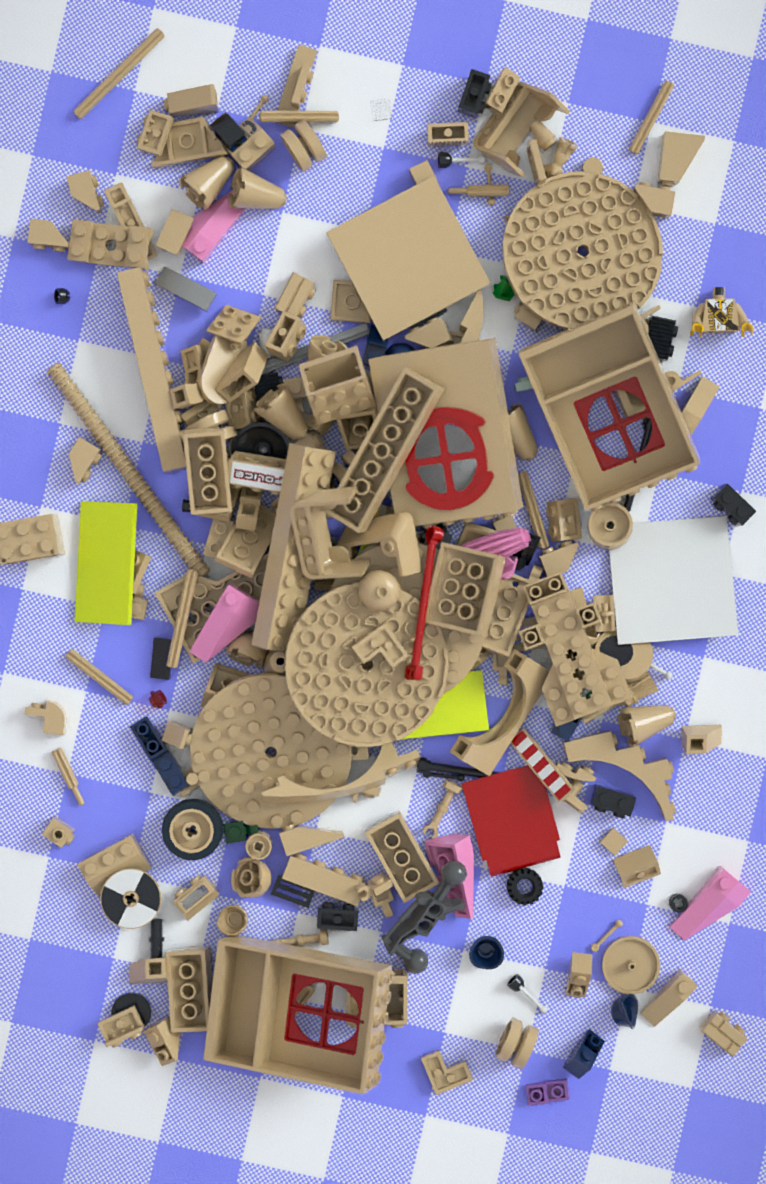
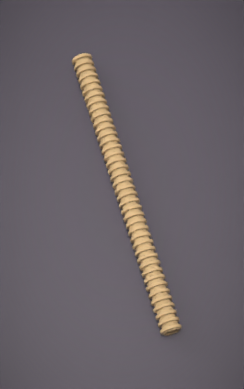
M61 363L53 365L47 370V375H50V379L55 381V386L58 385L57 389L62 391L61 394L63 396H66V401L69 400V405L73 406V411H77L76 415L81 417L80 420L85 422L84 426H88L87 430L92 432V437H96L95 441H98V445L103 447V452L106 451V456L111 458L110 462H114L113 466L118 468L117 471L122 473L121 477H125L124 481L129 483V488H133L132 492H135L136 497L140 498V503L143 502V507L148 509V513H151L150 517L155 519L154 522L159 524L158 528H162L161 532L165 533V537L170 539L169 543H173V548L177 549V554L180 553V558L184 559V563L189 565L188 569L198 571L199 576L206 575L210 572V567H206L207 563L203 562V558L198 556L199 552H196V548L191 546L192 542H188V537H185V533L180 531L181 527H177V522L173 521V516H169L170 512L165 510L166 507L161 505L162 501H159V497L154 495V491H151V486L147 485L148 482L143 480L144 476H140V471L136 470V465H132L133 461L129 460V456L124 454L125 450H121L122 446L118 445V441L113 439L114 435H111V431L106 429V424L103 425V420L99 419L98 414H95L96 410L91 408L92 405L87 403L88 399H84L85 395L81 394V390L76 388L77 384H73L74 380L69 378V373H65L66 369L62 368Z

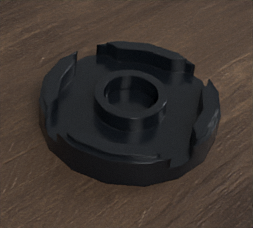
M128 992L115 1000L111 1016L135 1005L144 1026L148 1025L152 1009L149 1001L143 995L136 992Z

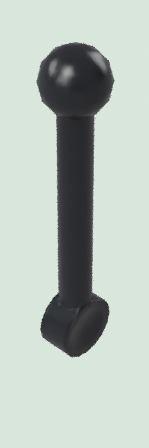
M430 771L423 774L425 778L430 776L457 779L460 782L465 779L464 775L459 774L450 775L431 773Z

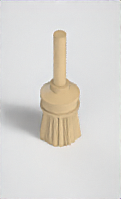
M649 672L636 681L627 682L633 697L632 699L582 717L584 724L617 705L631 707V705L637 704L638 700L659 691Z

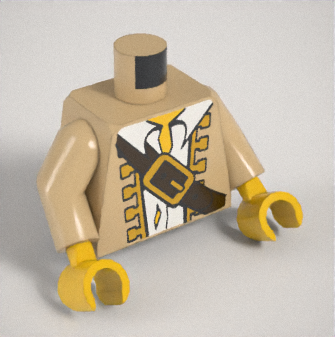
M713 287V299H705L703 303L698 305L692 315L690 336H693L694 332H698L700 338L703 333H737L740 331V328L742 337H745V331H749L752 336L753 325L749 323L745 312L735 302V299H725V287Z

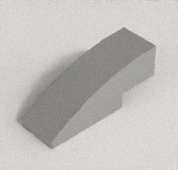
M165 266L155 282V285L207 313L217 296L214 291Z

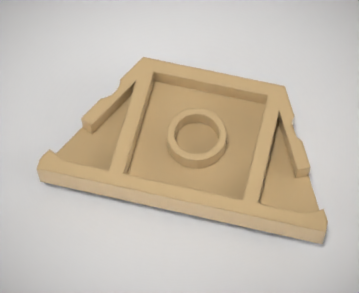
M204 117L173 122L162 156L156 155L151 165L153 168H160L228 155V152Z

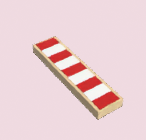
M525 728L520 730L510 744L554 798L561 803L575 788Z

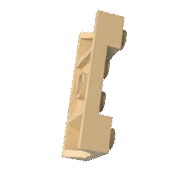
M73 219L67 260L130 269L141 267L142 270L149 271L147 253L149 240L154 235V230L148 227H129ZM115 240L116 248L113 251H109L108 243Z

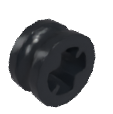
M676 893L670 897L669 906L673 911L681 913L687 909L688 901L682 894ZM676 898L677 900L682 898L683 906L681 908L679 906L675 908L674 900Z

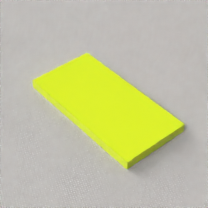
M81 501L75 622L131 625L137 504Z
M482 670L470 671L459 684L444 693L430 717L418 729L400 740L489 731Z

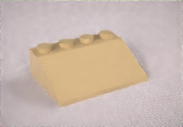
M441 542L429 592L425 623L487 638L506 558Z

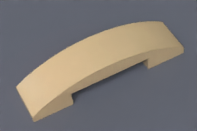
M122 182L104 190L121 226L144 227ZM149 240L148 260L158 256L151 240Z

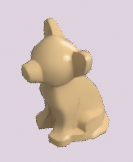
M559 137L554 162L544 165L545 173L549 177L563 173L562 166L577 149L578 145L567 138Z

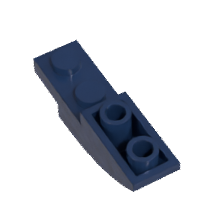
M148 716L130 726L172 796L191 786L187 783L182 768L164 741H161V735Z

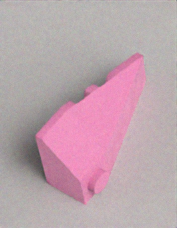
M229 193L211 204L207 210H202L192 217L194 221L182 248L203 264H205L246 210V208L230 207L228 203Z
M229 584L189 652L207 663L256 622L260 601L236 585Z
M450 834L424 841L428 860L431 866H435L439 874L437 876L439 883L443 880L441 871L447 862L455 860L465 865L467 871L465 881L460 885L452 886L446 898L462 899L465 909L454 911L455 917L472 919L474 853L470 835Z
M720 866L688 903L687 909L678 915L669 928L686 940L738 908L751 891Z

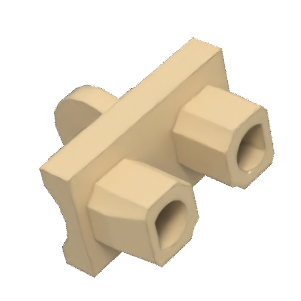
M614 595L593 596V603L595 602L602 622L594 625L595 632L615 631Z

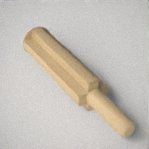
M509 184L468 185L467 188H449L448 193L467 194L468 197H509L510 187Z
M57 748L51 752L68 789H72L78 804L82 806L85 802L77 787L79 783L62 748Z

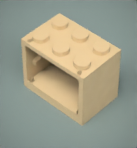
M357 346L299 364L306 395L317 425L376 407L369 379Z
M46 514L0 523V565L65 554L59 516L57 514Z
M392 969L391 971H393L394 975L393 981L389 985L391 999L389 1004H387L388 1021L385 1025H391L392 1028H402L403 1025H407V969ZM346 990V1013L358 1015L357 1003ZM346 1021V1025H350L351 1028H357L355 1023Z

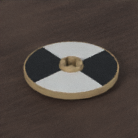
M125 868L112 874L103 885L100 896L101 907L105 916L116 926L125 929L141 928L150 923L157 915L161 906V891L158 883L149 873L137 868ZM132 893L135 895L134 899H136V902L132 901L130 904L127 902L128 898H126V895L130 896Z

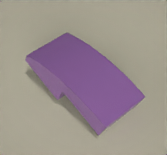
M568 1079L549 1080L526 1085L528 1105L548 1104L553 1101H566L570 1099Z

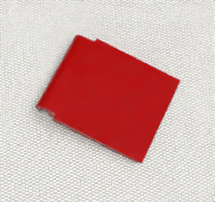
M528 765L461 783L482 861L487 860L491 877L561 858L557 845L560 837L546 787Z

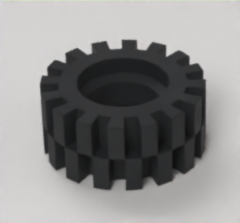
M526 867L515 870L509 875L506 883L507 892L517 904H523V906H527V904L532 905L534 904L533 902L538 901L539 897L542 896L543 882L536 871ZM522 879H528L533 884L532 890L527 894H522L517 890V884Z

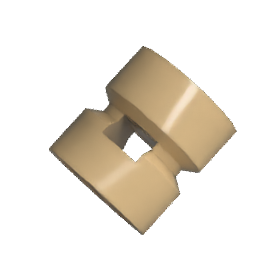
M265 831L250 834L245 846L247 854L256 860L266 858L272 850V838Z

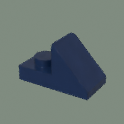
M372 324L362 360L363 364L368 366V359L385 355L388 339L382 340L375 325Z

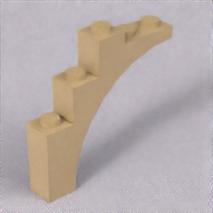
M610 730L570 739L569 742L562 741L568 762L582 760L602 761L617 765L631 772L651 791L660 807L663 819L666 822L674 820L673 814H676L674 803H670L668 796L671 794L669 783H665V780L672 779L671 774L674 773L672 761L668 762L667 758L643 762L646 759L644 748H640V745L615 749V746L618 745L617 738Z

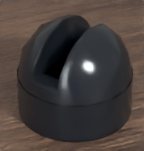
M56 288L54 291L55 303L65 304L69 302L70 296L67 295L70 292L65 288Z

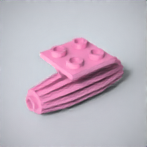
M522 527L485 535L461 545V547L505 557L501 580H506L513 576L518 562L517 556L509 557L528 547L531 537L527 529L524 530Z

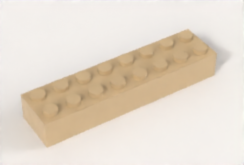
M403 368L338 488L356 487V493L349 504L336 505L331 510H325L326 514L358 533L366 532L445 390L444 388L410 368Z

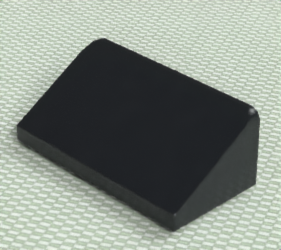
M154 638L150 678L170 680L171 668L166 664L172 639Z

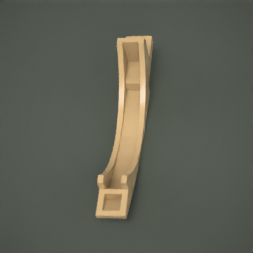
M390 742L381 746L380 753L372 767L359 779L350 784L333 789H312L298 785L281 776L277 778L278 783H276V787L261 792L260 799L261 802L293 803L320 801L353 795L385 785L386 775L391 777L399 773V770L404 768L409 770L416 767L420 755L418 750H414L398 756L393 743Z

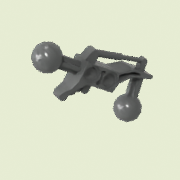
M452 860L447 862L441 871L443 880L435 892L432 893L427 890L426 892L416 893L414 902L400 916L389 932L381 936L388 954L392 956L395 953L404 959V967L410 973L418 974L425 971L428 966V956L423 950L418 948L410 950L403 943L418 935L427 937L438 920H445V915L457 909L460 911L465 909L462 899L445 898L452 886L460 885L466 879V867L460 861Z

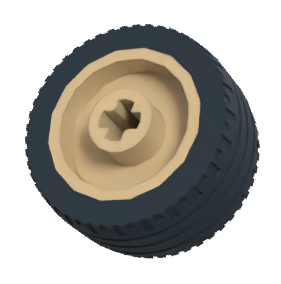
M185 799L178 802L168 811L162 824V837L165 845L174 855L185 860H200L209 856L218 847L223 835V821L219 812L213 805L201 799ZM193 825L197 831L191 832L189 828Z

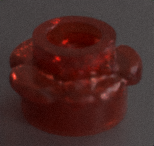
M161 690L151 691L149 701L154 708L161 709L163 705L167 704L166 696Z

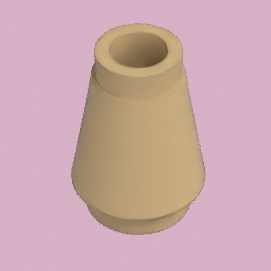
M540 120L535 121L529 126L535 139H537L539 148H542L544 151L557 142L556 136Z

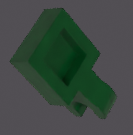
M243 821L223 824L227 844L246 841V834L259 833L260 831L258 825L245 826Z

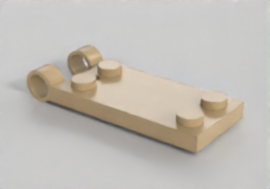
M534 564L528 579L513 574L512 577L506 580H500L487 638L484 637L482 648L509 658L529 607V601L523 586L539 580L543 567ZM513 582H517L518 586L514 587Z

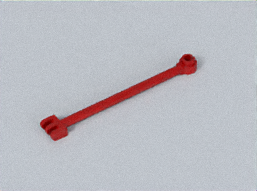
M433 525L429 526L426 531V544H428L412 660L411 665H406V680L419 681L423 675L424 667L419 666L435 549L438 541L440 542L444 535L440 527Z

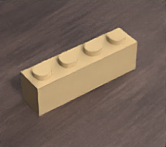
M301 853L290 855L282 879L358 907L360 902L358 896L363 894V891L358 893L355 887L358 884L366 885L363 876L352 873V876L345 874L344 869L333 866V869L326 867L325 862L317 859L314 862L306 859V855Z

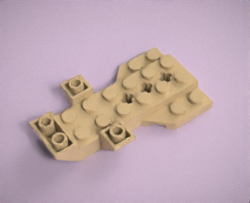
M268 554L263 556L252 578L235 570L232 574L219 581L197 575L189 614L197 615V622H190L188 619L183 640V646L193 664L201 659L189 651L212 613L211 611H206L207 604L209 603L215 607L229 584L236 585L260 601ZM185 576L155 592L173 628L175 627Z
M561 571L524 585V591L538 624L518 632L525 650L544 644L547 646L553 664L543 684L542 691L556 727L632 699L633 697L619 661L593 649L587 637L585 629L602 622L595 602L577 609ZM571 649L578 654V656H575L576 660L574 661L571 658H567L568 651ZM579 669L585 672L582 680L575 678V670ZM584 688L592 691L591 698L582 697L581 692H584Z

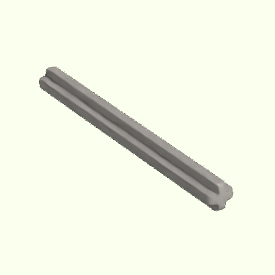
M364 323L330 336V341L337 343V340L345 344L369 335L370 330L368 325ZM309 345L298 348L295 355L288 362L276 357L267 360L261 375L308 358Z

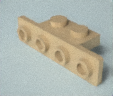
M298 45L277 111H299L301 103H305L308 94L305 90L307 83L311 84L314 72L311 71L317 50ZM276 122L291 128L295 124V122Z

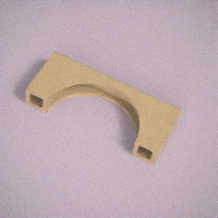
M516 649L512 651L504 664L513 680V693L507 711L501 720L486 733L476 737L460 735L449 751L463 762L488 776L495 769L541 696L543 684L549 673V670Z

